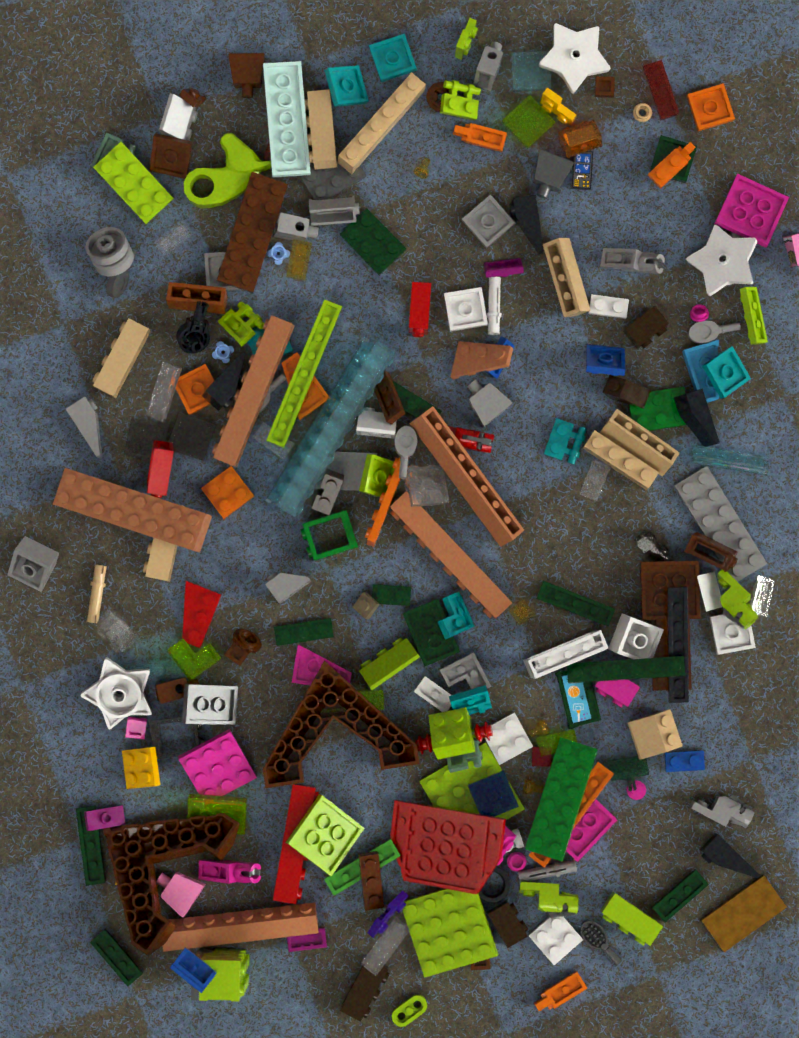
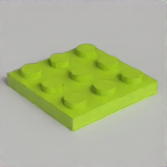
M319 794L286 843L326 874L332 876L365 828L323 795Z

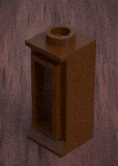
M697 531L691 535L684 551L724 570V572H727L730 568L733 569L738 561V558H736L738 551ZM698 543L725 556L724 561L722 562L696 549Z

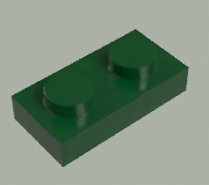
M373 584L372 598L379 604L410 606L411 587Z

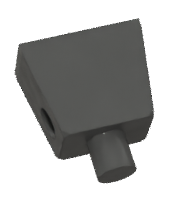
M540 149L533 180L534 184L539 185L536 195L547 199L550 190L558 192L570 173L574 162Z

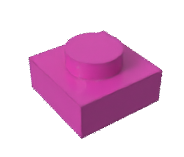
M128 717L125 737L145 740L147 719Z

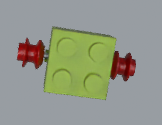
M464 707L428 715L431 736L426 734V738L422 739L418 735V740H415V743L417 744V750L421 751L422 755L424 750L428 749L430 753L434 751L439 760L475 752L474 738L476 737L479 742H482V739L486 737L490 741V736H493L491 724L488 725L486 721L484 726H479L476 723L475 728L472 729L471 717L467 708Z

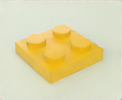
M156 747L122 751L127 789L160 785Z

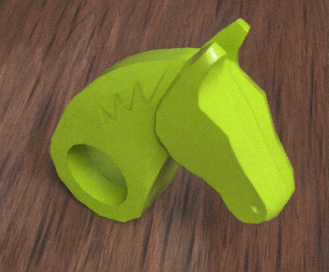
M226 133L220 139V144L226 154V167L194 169L188 173L184 180V193L190 203L198 208L222 206L245 192L251 172L260 174L271 169V161H261L255 152L236 135ZM209 179L214 183L213 192L208 197L199 198L192 193V187L197 180Z

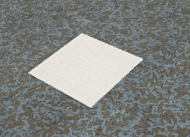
M715 571L698 575L697 579L706 612L721 608V594Z

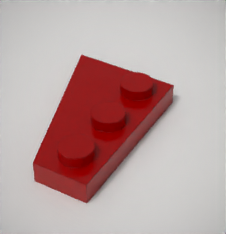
M186 581L183 642L201 648L222 596L221 594Z

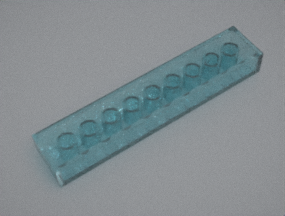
M363 339L267 496L266 502L293 517L302 512L304 502L307 498L311 497L314 492L313 488L322 479L326 466L332 463L334 453L343 445L345 435L354 426V420L363 412L365 402L372 397L376 384L382 381L386 368L393 363L395 355L393 350L378 340Z

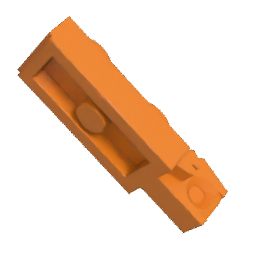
M473 123L465 124V127L455 125L453 135L462 137L461 141L499 152L503 151L507 135L506 132Z
M690 142L683 149L680 146L677 149L675 148L647 176L661 189L688 164V161L691 159L689 154L696 147Z
M575 971L544 990L540 994L542 998L534 1002V1005L538 1011L546 1007L549 1010L555 1009L586 990L587 987L578 971Z

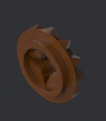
M444 82L434 83L426 94L427 103L436 112H440L441 100L437 102V93L442 95L447 92L449 94V89L443 87Z
M237 629L233 633L232 640L241 650L254 654L260 650L262 646L261 641L253 632L246 629Z

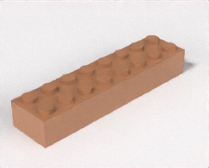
M67 468L64 469L53 505L199 553L212 518L211 515Z

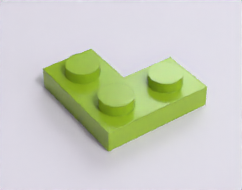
M469 18L465 30L463 29L456 45L455 58L462 60L464 55H468L471 48V38L474 39L478 31L476 27L477 20Z

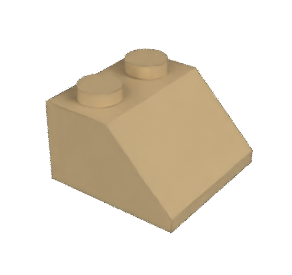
M671 709L658 711L628 722L639 760L682 747Z

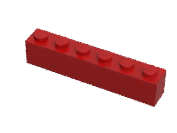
M292 785L273 896L274 901L296 904L297 899L301 900L303 888H299L300 880L305 879L306 869L303 868V862L308 861V859L288 845L286 841L318 797L319 792L316 791L314 786Z

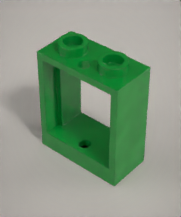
M347 510L304 523V528L300 529L303 540L307 539L309 547H306L308 556L313 558L314 561L358 548ZM341 518L349 545L317 554L309 528Z

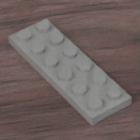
M707 466L674 485L703 535L738 551L736 555L738 561L735 567L727 571L737 582L767 564ZM714 551L718 559L723 562L725 556Z

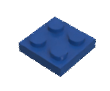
M587 344L586 372L624 376L625 348Z

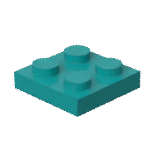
M405 34L369 45L381 82L417 71Z
M359 65L332 67L324 70L334 107L360 105L369 102Z
M733 346L726 348L702 366L720 399L727 397L751 379Z

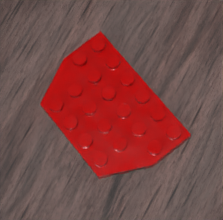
M394 800L390 839L401 855L396 859L401 867L403 881L478 894L502 858L506 819Z

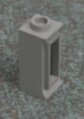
M354 196L325 200L309 199L311 226L356 222V215L360 214L359 203H355Z

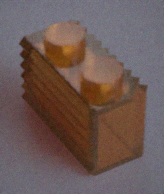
M594 120L583 121L577 126L566 127L558 132L559 143L568 159L577 154L580 155L603 146L601 133Z

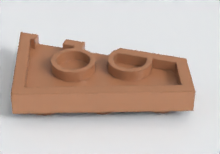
M459 341L450 377L454 380L464 375L471 376L481 371L488 372L509 367L513 348L507 345Z

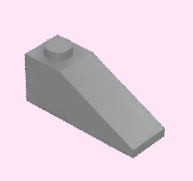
M83 397L66 408V411L96 457L101 458L102 448L98 414L95 411L98 407L92 399L88 400L86 397Z

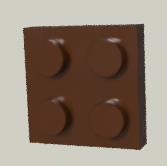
M155 133L153 136L149 171L185 179L189 172L192 141Z

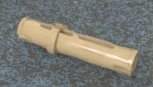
M95 565L93 582L91 581L90 583L92 589L86 622L99 623L103 588L106 587L104 581L107 566Z

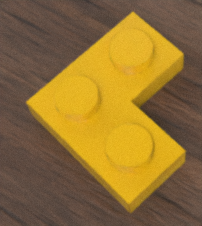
M547 87L542 94L541 107L548 113L553 112L556 114L557 119L561 123L571 125L576 118V114L562 105L563 98Z

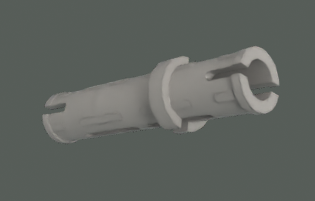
M575 859L561 863L553 862L554 864L547 865L545 868L536 867L518 871L520 882H527L552 876L560 877L561 874L577 872Z

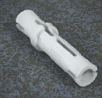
M489 277L488 335L500 334L499 323L502 317V313H500L501 277Z

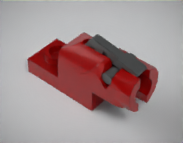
M448 426L465 450L491 453V442H493L494 434Z

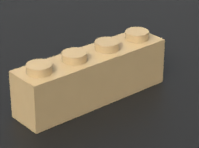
M330 89L308 91V99H304L305 111L309 110V116H306V125L311 131V134H307L308 146L312 145V151H309L310 163H314L315 170L336 168L337 157Z
M557 238L543 244L563 316L575 317L591 311L570 238Z
M129 318L127 322L124 321L122 323L118 339L115 338L113 340L109 356L106 355L104 357L100 373L97 372L93 378V386L96 389L114 398L117 397L151 332L149 328Z
M618 409L615 410L600 431L603 436L658 471L660 476H663L680 453Z
M595 430L583 446L584 450L645 490L649 489L659 474L658 471Z
M153 538V542L149 543L147 554H150L149 561H145L143 572L146 573L145 577L170 582L178 545Z

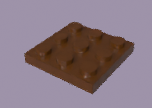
M699 561L640 562L642 620H667V587L674 586L688 587V619H701L700 586L697 579L699 575Z

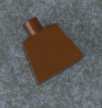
M228 53L234 87L242 88V98H253V88H261L263 63L266 61L265 54Z
M185 677L155 685L158 704L184 698V685L199 684L198 679L187 681ZM181 685L183 691L177 693L175 687Z

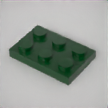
M367 208L356 218V222L351 223L340 233V236L379 276L406 251L405 246Z
M438 599L402 613L424 667L460 652L454 636L445 640L439 627L438 621L446 617Z

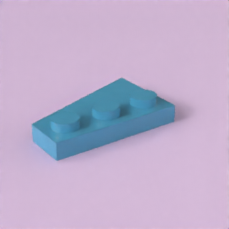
M719 340L682 351L694 390L703 388L707 403L718 400L719 395L702 366L718 355Z

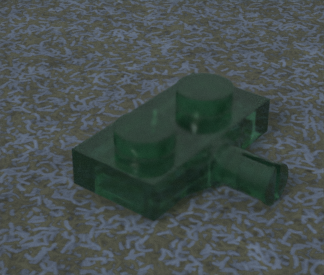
M638 756L607 761L608 769L614 773L610 780L627 781L629 791H632V787L633 791L637 789L635 784L636 778L649 775L646 758L639 760Z

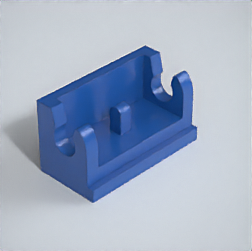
M186 947L170 967V969L200 993L204 991L217 973Z

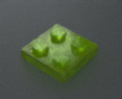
M531 95L524 99L502 120V123L527 149L556 123Z

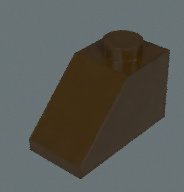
M609 375L603 393L612 400L644 409L651 392L626 379Z

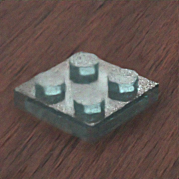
M549 51L511 53L513 92L543 91L547 87L551 90V72L539 67L540 61Z

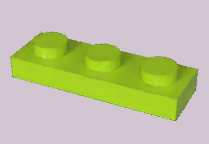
M757 287L741 288L740 299L743 303L744 318L747 323L751 345L767 343L768 340Z

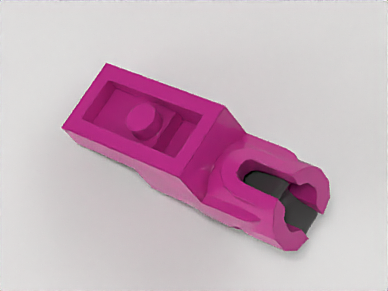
M202 859L199 860L198 880L227 884L234 882L258 883L261 879V865L243 861Z

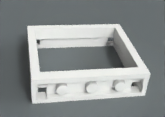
M596 630L523 661L530 678L536 679L609 648L602 631Z

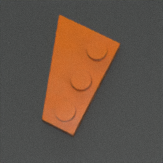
M298 352L282 362L288 386L300 359ZM315 376L299 411V421L330 400L329 395Z

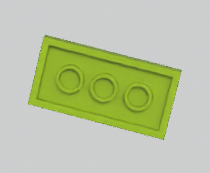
M122 142L116 145L93 167L145 224L174 199Z

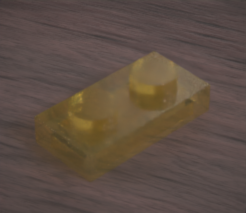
M293 240L287 278L306 280L312 243Z

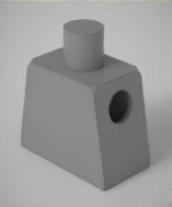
M492 42L490 47L485 46L476 70L474 86L491 91L503 56L500 43Z
M280 212L275 223L273 237L304 242L306 237L317 239L319 227L309 226V219Z
M474 380L467 386L474 394L468 402L483 428L513 404L491 383L482 387L477 380Z

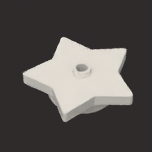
M557 23L553 26V48L540 61L539 67L555 72L562 77L572 94L576 92L587 76L606 73L610 70V66L598 50L599 27L596 26L575 32Z
M714 225L706 246L688 256L686 260L703 273L707 294L712 296L726 285L753 284L748 261L758 241L756 238H732L718 225Z
M106 657L100 679L82 691L81 697L100 708L108 729H112L121 720L130 715H151L152 709L144 693L150 669L125 670Z

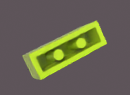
M615 892L611 893L600 910L603 913L602 918L611 924L613 921L619 924L618 929L627 935L631 932L636 936L634 939L643 946L645 943L651 946L663 928L659 922Z

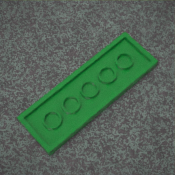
M560 737L527 840L526 850L563 862L598 749Z

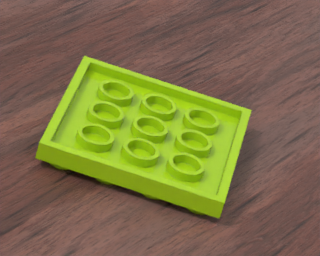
M486 742L479 745V751L482 752L483 757L481 767L475 768L474 762L469 761V769L450 773L447 764L419 781L433 806L499 817L506 820L525 810Z
M442 889L404 902L406 906L403 909V914L424 978L499 955L479 893L471 894Z

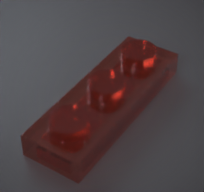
M662 60L644 65L643 70L660 121L679 115Z

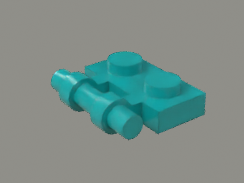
M556 418L543 455L562 461L564 454L569 455L567 463L574 465L576 459L580 456L579 450L582 442H585L587 429L580 426L578 433L572 432L574 424ZM570 438L575 439L572 449L566 448Z
M486 685L449 696L452 710L466 707L469 715L478 712L480 714L485 713V710L492 708Z

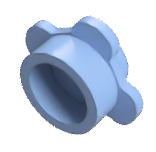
M277 242L272 249L268 250L267 255L274 259L276 265H281L282 261L290 256V251L286 250L281 242Z
M219 341L216 344L215 351L212 353V357L222 360L223 363H228L234 348Z

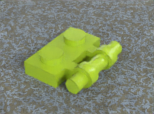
M445 80L443 87L449 89V94H442L440 113L476 120L479 100L472 99L473 94L480 95L481 88L469 83L467 85L460 84L456 80ZM457 91L465 92L464 97L457 96Z
M239 302L237 305L239 310L236 313L230 309L217 322L241 346H244L256 334L252 329L258 327L262 330L264 322L258 314L253 312V309L248 304ZM244 317L249 318L246 323L242 320Z

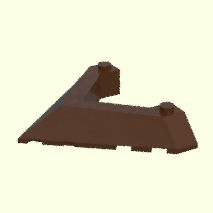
M324 660L262 770L265 789L303 783L305 777L302 761L333 718L378 750L381 770L420 763L417 744Z
M219 813L212 816L203 815L188 819H170L146 822V824L140 825L130 824L116 828H103L120 899L124 908L126 924L131 936V944L149 956L163 946L176 929L173 923L161 916L154 864L203 852H208L220 861H223L234 845L240 826L239 822L225 813Z

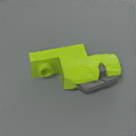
M720 570L718 572V583L724 589L728 588L720 597L721 606L724 608L723 615L742 629H747L759 616L749 603L746 604L750 601L751 594L728 572Z
M520 882L519 893H523V896L534 897L535 894H538V910L547 912L550 918L574 916L578 913V894L566 892L559 894V884Z

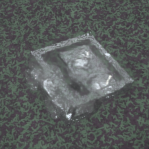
M429 464L425 467H418V465L407 467L404 485L405 491L409 493L411 507L447 505L449 503L445 473L441 466Z

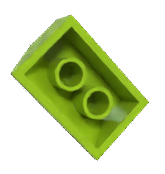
M400 637L392 643L393 648L388 651L384 648L376 654L377 659L372 662L369 659L360 665L362 669L359 672L371 690L420 658L407 638L403 640Z

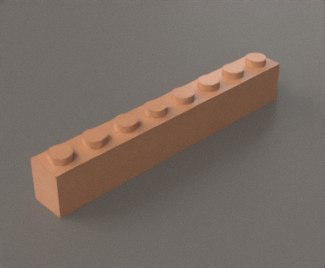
M272 315L270 319H266L263 326L265 332L263 337L260 336L257 340L256 347L258 349L256 354H252L249 360V365L251 366L249 371L245 372L242 377L241 390L238 389L235 394V405L228 411L227 418L229 420L226 426L223 425L219 436L222 437L220 442L216 443L213 448V458L234 467L238 466L295 327L292 323Z
M433 406L409 423L500 547L511 542L524 531L523 527Z
M407 491L390 506L392 510L390 514L397 521L401 519L405 524L403 528L410 535L414 533L418 537L416 542L423 549L427 547L431 551L429 554L436 563L440 561L444 565L442 569L450 577L454 575L457 578L455 583L463 591L467 589L471 593L470 599L476 605L480 603L484 607L482 611L488 618L493 616L496 619L512 604L509 598Z
M304 903L169 919L176 926V929L162 947L163 952L182 950L185 947L190 949L319 933L316 904Z

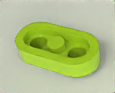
M415 994L397 1006L392 1012L394 1024L404 1027L422 1015L427 1009L425 997ZM420 1001L421 1006L418 1008L415 1007L414 1002ZM400 1012H403L405 1014V1018H398V1014Z

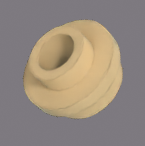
M640 103L635 106L633 116L639 122H646L652 116V109L648 104ZM644 110L646 112V115L641 116L639 114V111Z

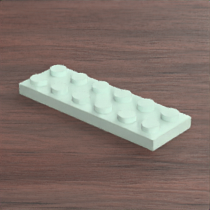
M301 61L263 63L272 177L310 175Z

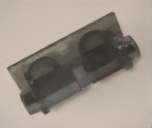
M644 529L634 539L635 545L644 553L649 549L652 550L648 557L653 562L665 561L664 559L669 561L672 557L670 550L665 545H660L656 541V536L650 531L647 532Z

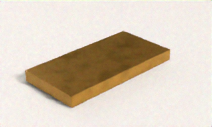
M762 875L702 918L701 921L722 951L726 952L787 908V906L767 878Z

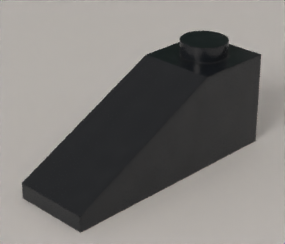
M536 195L513 198L512 204H509L510 215H514L516 223L539 255L543 254L544 247Z
M244 352L226 368L202 395L218 411L222 407L226 409L233 402L231 398L236 392L246 355Z
M703 388L674 397L679 416L704 447L719 444L720 442Z
M717 833L700 849L703 852L701 857L709 864L713 862L718 866L755 878L761 876Z

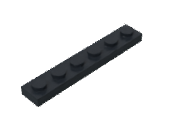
M667 587L668 657L684 656L685 676L668 677V702L684 703L689 702L688 587Z

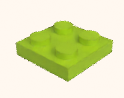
M367 454L359 491L379 498L382 492L386 493L388 486L385 484L389 474L393 475L395 469L392 468L394 461L374 454Z

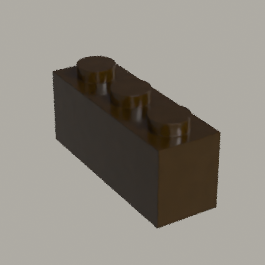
M367 956L340 1007V1011L360 1022L363 1017L367 1018L371 1011L369 1007L371 1001H376L381 992L378 989L381 982L385 984L390 975L387 972L388 966Z

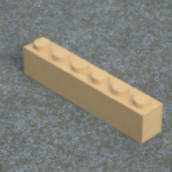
M411 72L338 155L337 163L350 174H353L423 94L426 84Z

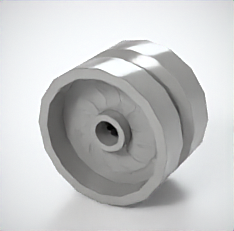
M102 228L93 233L86 242V252L96 271L103 276L119 275L125 272L133 263L134 253L124 232L119 228Z

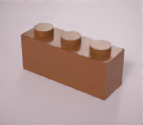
M169 282L166 297L169 309L195 311L196 303L201 301L200 305H202L203 301L209 305L208 313L225 314L228 299L226 288L174 282Z

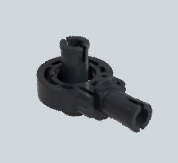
M201 301L196 303L194 315L187 317L186 322L180 326L176 334L179 347L186 353L194 354L201 352L210 342L209 322L205 319L209 305L203 301L202 305H200Z

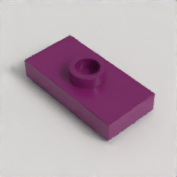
M521 258L483 263L486 278L507 277L513 274L524 273Z
M123 805L84 812L86 831L125 825Z
M325 927L318 928L319 933L287 937L288 952L327 948Z

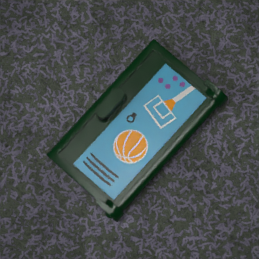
M557 671L555 675L557 676L568 729L601 721L593 683L569 684L567 671Z

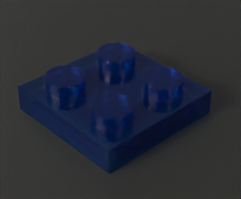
M504 770L468 784L479 814L495 817L519 807Z

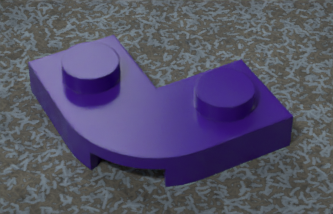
M404 891L398 894L388 904L384 913L377 917L367 932L372 938L378 933L382 934L389 925L386 923L396 911L400 913L406 906L404 902L409 896Z

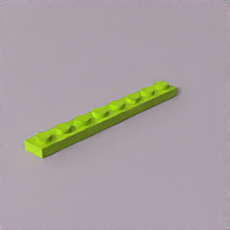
M324 299L266 439L267 442L285 448L342 306Z

